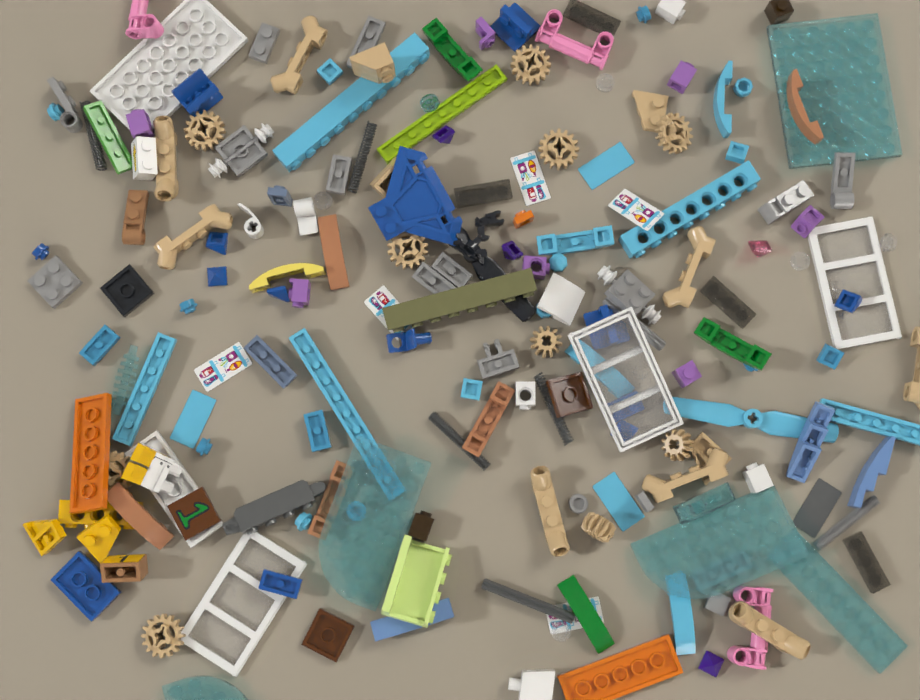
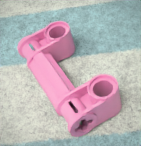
M132 0L128 17L129 27L125 32L128 37L132 39H156L162 36L164 32L162 24L153 14H146L149 0Z
M556 9L550 10L537 32L535 42L540 41L547 44L551 49L582 61L585 64L595 65L602 71L613 45V35L606 31L601 32L593 48L559 34L563 19L562 13ZM555 18L558 22L552 23L550 19ZM606 40L609 44L605 46L600 41Z
M738 586L734 589L733 598L736 602L744 601L771 619L772 606L770 601L771 593L774 589ZM746 590L748 596L745 600H742L741 594ZM751 632L750 647L731 646L727 651V657L729 661L739 666L766 670L765 656L768 653V642ZM741 651L742 657L737 661L736 653Z

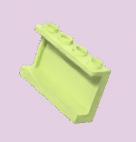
M404 535L381 615L425 628L428 627V623H433L436 611H432L434 603H439L441 592H438L440 584L444 585L447 573L443 571L445 565L449 566L451 561L450 548L442 549L412 540V536Z

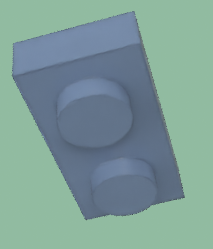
M278 185L274 186V188L268 187L267 195L273 205L292 207L293 199L285 187Z

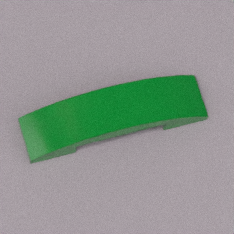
M437 18L422 28V31L440 55L466 81L469 82L483 71L472 57H469L448 34V30Z
M703 317L694 331L695 335L719 351L761 371L772 353L755 344L753 346L721 329L720 325Z
M572 575L557 584L597 653L599 654L614 645L615 643L575 576Z

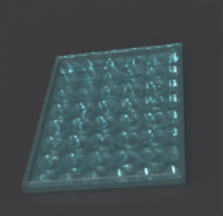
M878 13L768 25L767 35L789 169L832 165L834 162V152L856 153L855 162L894 158L902 155ZM794 69L798 70L804 85L798 93L810 123L818 121L824 136L821 142L816 145L807 139L797 127L788 106L787 80Z

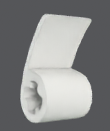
M312 197L293 200L300 236L318 233Z
M237 204L240 209L252 216L244 224L246 233L252 239L261 238L264 234V228L257 217L243 204ZM253 226H256L255 232L252 231Z

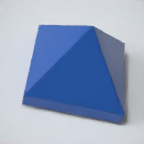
M226 266L207 268L208 287L228 285Z

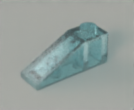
M728 482L673 506V509L682 525L719 509L736 499Z

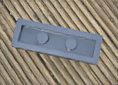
M258 335L244 347L247 353L283 389L298 376Z

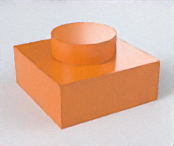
M523 210L518 212L513 219V224L517 229L532 222L534 219L532 211L526 212Z

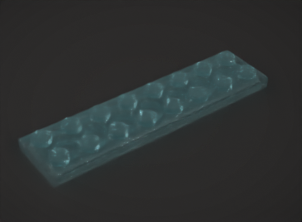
M792 529L765 555L877 673L881 674L908 647L796 529Z

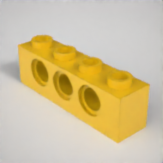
M59 500L58 521L60 524H65L64 528H77V524H84V528H88L100 520L97 517L99 510L85 512L84 517L80 519L78 514L69 513L70 500ZM107 501V509H102L104 516L109 514L118 525H123V529H134L124 518L118 520L117 511Z

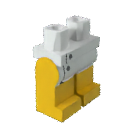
M139 442L130 460L143 464L148 468L129 461L121 478L157 493L161 491L170 494L175 484L165 479L168 473L179 477L183 467L175 463L174 459Z

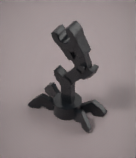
M497 210L485 214L480 219L476 217L475 226L477 227L478 236L474 240H467L466 234L457 233L456 238L458 240L454 241L453 245H460L467 255L479 259L478 263L483 266L484 258H487V250L479 249L478 245L481 242L488 241L490 238L489 235L484 234V226H502L504 219L499 220L496 218L500 217L501 211Z

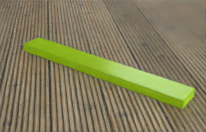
M497 64L440 103L435 110L429 111L377 148L378 153L388 165L394 157H397L400 146L413 148L505 83L507 77Z

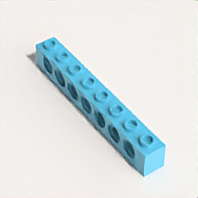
M748 160L661 211L664 215L648 231L636 226L622 234L618 241L630 259L634 256L639 258L646 253L645 250L649 247L654 249L662 244L661 240L666 237L669 240L678 234V230L682 228L686 230L693 226V221L697 219L701 221L710 215V211L722 209L729 200L734 202L742 196L741 193L744 191L751 192L758 187L757 183L761 178ZM734 180H739L742 186H736ZM718 189L724 190L726 196L720 195ZM702 199H708L710 201V205H705L702 202ZM686 208H692L694 215L688 214ZM670 218H677L679 223H671ZM654 227H660L663 233H656ZM638 236H644L647 242H639Z

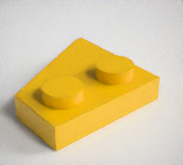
M107 514L77 535V539L101 563L107 557L121 527Z
M57 519L29 521L23 524L41 556L48 554L67 536Z

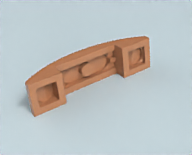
M794 69L787 80L788 106L797 127L807 139L816 145L821 142L824 136L818 121L811 123L798 93L804 85L798 70Z
M333 214L318 217L330 289L336 290L350 287L337 216Z
M498 381L462 449L479 458L515 392L513 388Z
M336 460L329 483L317 513L314 515L308 534L326 541L355 469L354 466Z
M119 481L108 490V502L139 534L156 548L161 550L175 536L139 504Z

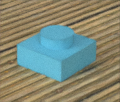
M329 58L317 69V73L331 85L343 74V70Z
M731 141L725 160L743 164L749 146Z
M464 378L460 398L479 401L483 381Z

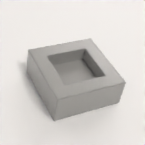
M644 491L634 495L645 512H649L654 508Z
M711 590L704 608L724 616L731 598Z

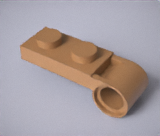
M148 190L128 191L122 230L123 244H145L146 234L144 225L149 199Z

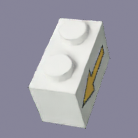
M136 136L131 143L133 180L152 181L158 174L156 138Z

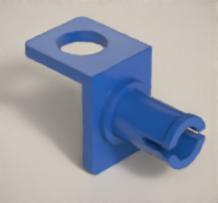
M414 329L386 335L389 353L410 351L417 348V345L431 344L432 342L430 332L415 334ZM395 337L400 338L402 342L399 348H395L392 345V339Z

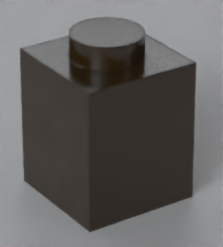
M771 0L764 12L771 26L789 20L794 9L789 0Z
M422 510L420 514L415 513L408 535L427 541L434 519L431 518L432 514Z

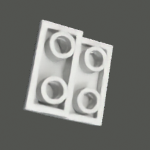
M553 273L536 308L553 315L552 318L570 326L585 291L565 278Z

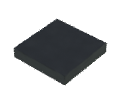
M130 264L100 287L123 317L128 316L155 294Z

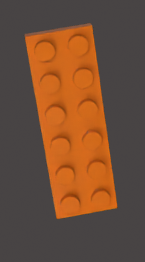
M109 393L75 399L69 511L72 514L107 509L112 395Z
M665 634L557 675L566 700H614L684 672L669 634Z

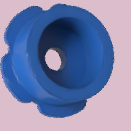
M43 243L38 245L32 252L36 257L35 260L39 258L41 260L45 259L50 253L48 251L49 246Z

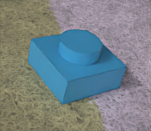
M825 343L816 360L835 370L844 352Z

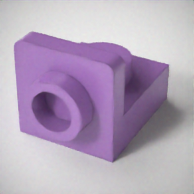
M479 17L475 21V31L482 38L479 41V48L483 50L494 44L496 32L482 17Z
M809 205L794 221L791 228L800 236L806 238L825 216Z

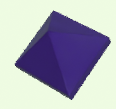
M446 125L432 137L440 143L450 144L455 131Z
M509 241L501 246L504 258L516 260L523 256V253L513 241Z
M706 650L698 669L717 677L725 659Z

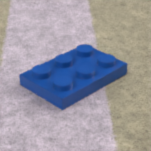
M78 551L51 579L91 622L121 593L113 582L102 583L101 570L82 551Z

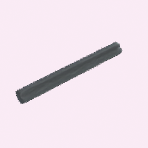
M484 579L481 588L570 624L574 621L575 614L489 579Z

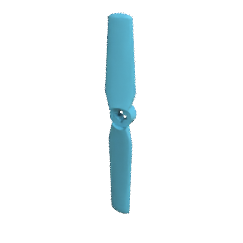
M672 397L681 417L726 427L744 425L746 428H757L769 435L799 439L807 420L806 417L778 411L763 413L757 409L744 411L731 404ZM663 401L664 413L670 414L665 402ZM753 414V417L756 418V421L751 423V420L748 419V416H751ZM829 423L827 426L828 432L823 442L834 443L838 438L839 427L837 424Z

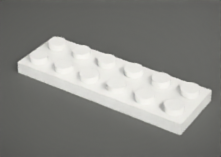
M156 430L140 443L174 459V462L182 466L183 469L179 477L168 473L165 480L175 484L170 494L161 491L159 493L153 490L150 491L180 532L167 506L197 490L198 486L162 435ZM137 445L124 453L126 457L132 456ZM129 460V461H132V462H134V463H137V464H139V465H141V466H143V467L148 468L147 466H145V465H143V464H140V463L135 462V461H133V460ZM221 520L216 525L187 540L186 542L190 548L195 547L222 527L223 521Z

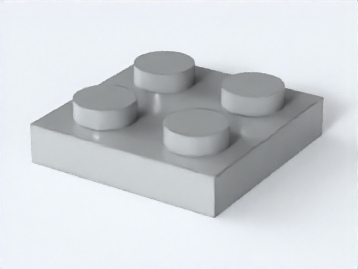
M56 255L28 280L32 287L54 309L83 284Z

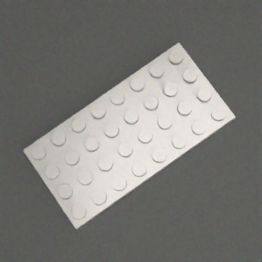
M184 0L161 22L164 27L161 37L156 39L144 38L90 90L99 101L102 100L104 106L129 130L126 114L131 113L135 109H144L149 115L153 132H155L153 120L156 117H170L182 106L171 92L175 87L199 68L210 79L248 42V38L207 0Z

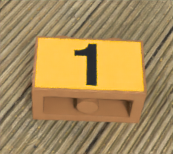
M147 554L108 555L100 563L102 583L142 581L149 573Z

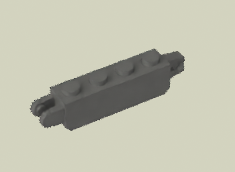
M300 480L236 508L234 517L222 524L227 536L239 532L243 534L247 532V535L257 532L258 527L264 524L268 527L277 522L276 519L282 516L286 519L295 515L294 511L302 508V511L313 507L312 503L316 502L315 497L320 496L322 493L324 494L326 484L320 481L309 485L307 481Z

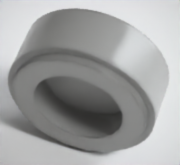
M575 494L569 499L568 505L572 512L580 514L587 510L588 500L582 494Z

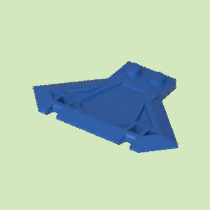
M403 146L399 147L386 197L368 207L386 241L403 232L453 245V242L458 240L456 234L460 233L463 221L460 216L454 218L451 211L456 208L432 166L426 168L423 161L428 158L424 152ZM417 166L420 171L417 174L413 170V167ZM445 216L448 223L443 224L441 217Z

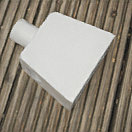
M522 670L521 679L509 677L508 690L519 691V700H552L555 670Z

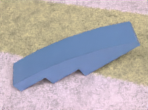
M815 401L797 441L786 477L805 483L822 451L820 446L828 432L827 426L835 412L833 407Z
M885 437L872 452L855 482L847 506L861 508L865 491H874L878 475L887 474L896 437Z
M449 598L439 600L438 604L434 603L432 611H436L433 623H428V625L455 617ZM388 616L370 622L375 641L422 628V626Z

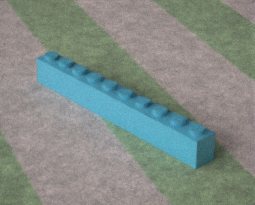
M415 32L390 52L396 74L392 81L378 84L360 77L272 150L275 157L289 172L298 169L302 161L306 158H311L320 146L327 145L332 136L340 134L349 122L353 123L357 120L361 112L369 110L373 102L377 99H382L391 87L395 88L398 86L403 77L411 75L415 67L419 64H424L429 59L430 52L428 46Z

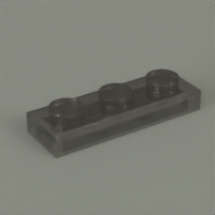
M570 0L563 13V17L599 34L605 31L613 35V38L621 23L620 20L578 0Z
M509 179L454 188L457 208L513 198Z
M715 276L700 290L742 329L756 315L752 309Z
M858 531L842 540L870 593L874 594L891 585L862 531Z

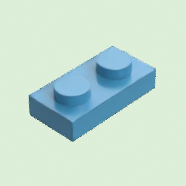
M104 325L79 354L90 364L96 366L121 337L107 325Z
M323 410L303 414L312 452L332 448Z

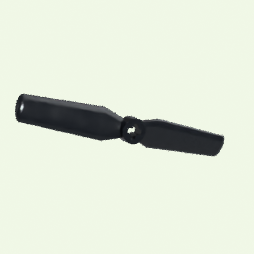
M442 216L441 220L443 224L448 223L445 216ZM461 226L460 233L466 234L467 240H471L467 231ZM448 244L462 253L468 263H472L476 275L481 281L506 275L493 259L489 257L484 258V265L481 266L478 263L479 259L472 256L469 257L460 245L453 246ZM523 295L515 296V301L504 303L522 322L528 321L536 312V308L527 298H523Z

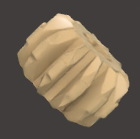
M540 326V333L533 331L535 337L530 338V342L535 344L531 345L530 348H537L536 356L540 351L543 352L542 358L546 357V353L552 358V351L559 353L560 350L557 347L562 346V342L557 340L561 339L562 336H555L557 329L549 332L550 326L546 327V331ZM544 338V340H546V338H548L550 340V346H548V344L544 346L542 344V339Z
M672 429L671 433L666 432L667 439L661 440L665 443V446L661 447L662 450H666L664 456L670 457L671 461L678 460L680 462L684 461V457L689 458V451H694V448L690 447V445L695 443L694 440H689L691 434L685 433L684 429Z
M594 512L588 513L581 525L584 532L602 542H609L616 530L612 522Z

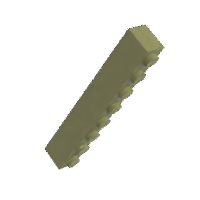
M528 268L384 307L382 310L387 329L393 330L396 333L404 331V326L411 325L412 328L422 326L423 321L430 320V323L441 321V316L448 315L449 318L459 316L460 311L467 310V313L478 311V306L485 305L486 308L496 306L497 301L504 300V303L515 301V296L523 295V298L534 295V291H537L532 269Z

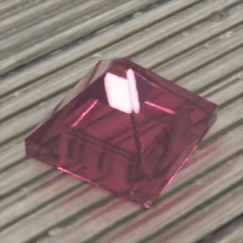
M767 240L748 241L751 251L758 258L772 251Z

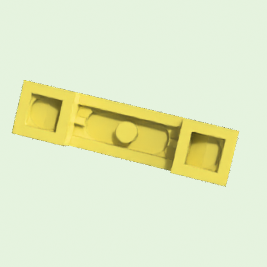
M309 263L283 265L269 270L256 278L249 285V289L252 293L270 289V281L304 272L306 277L310 279L326 275V272L322 266Z

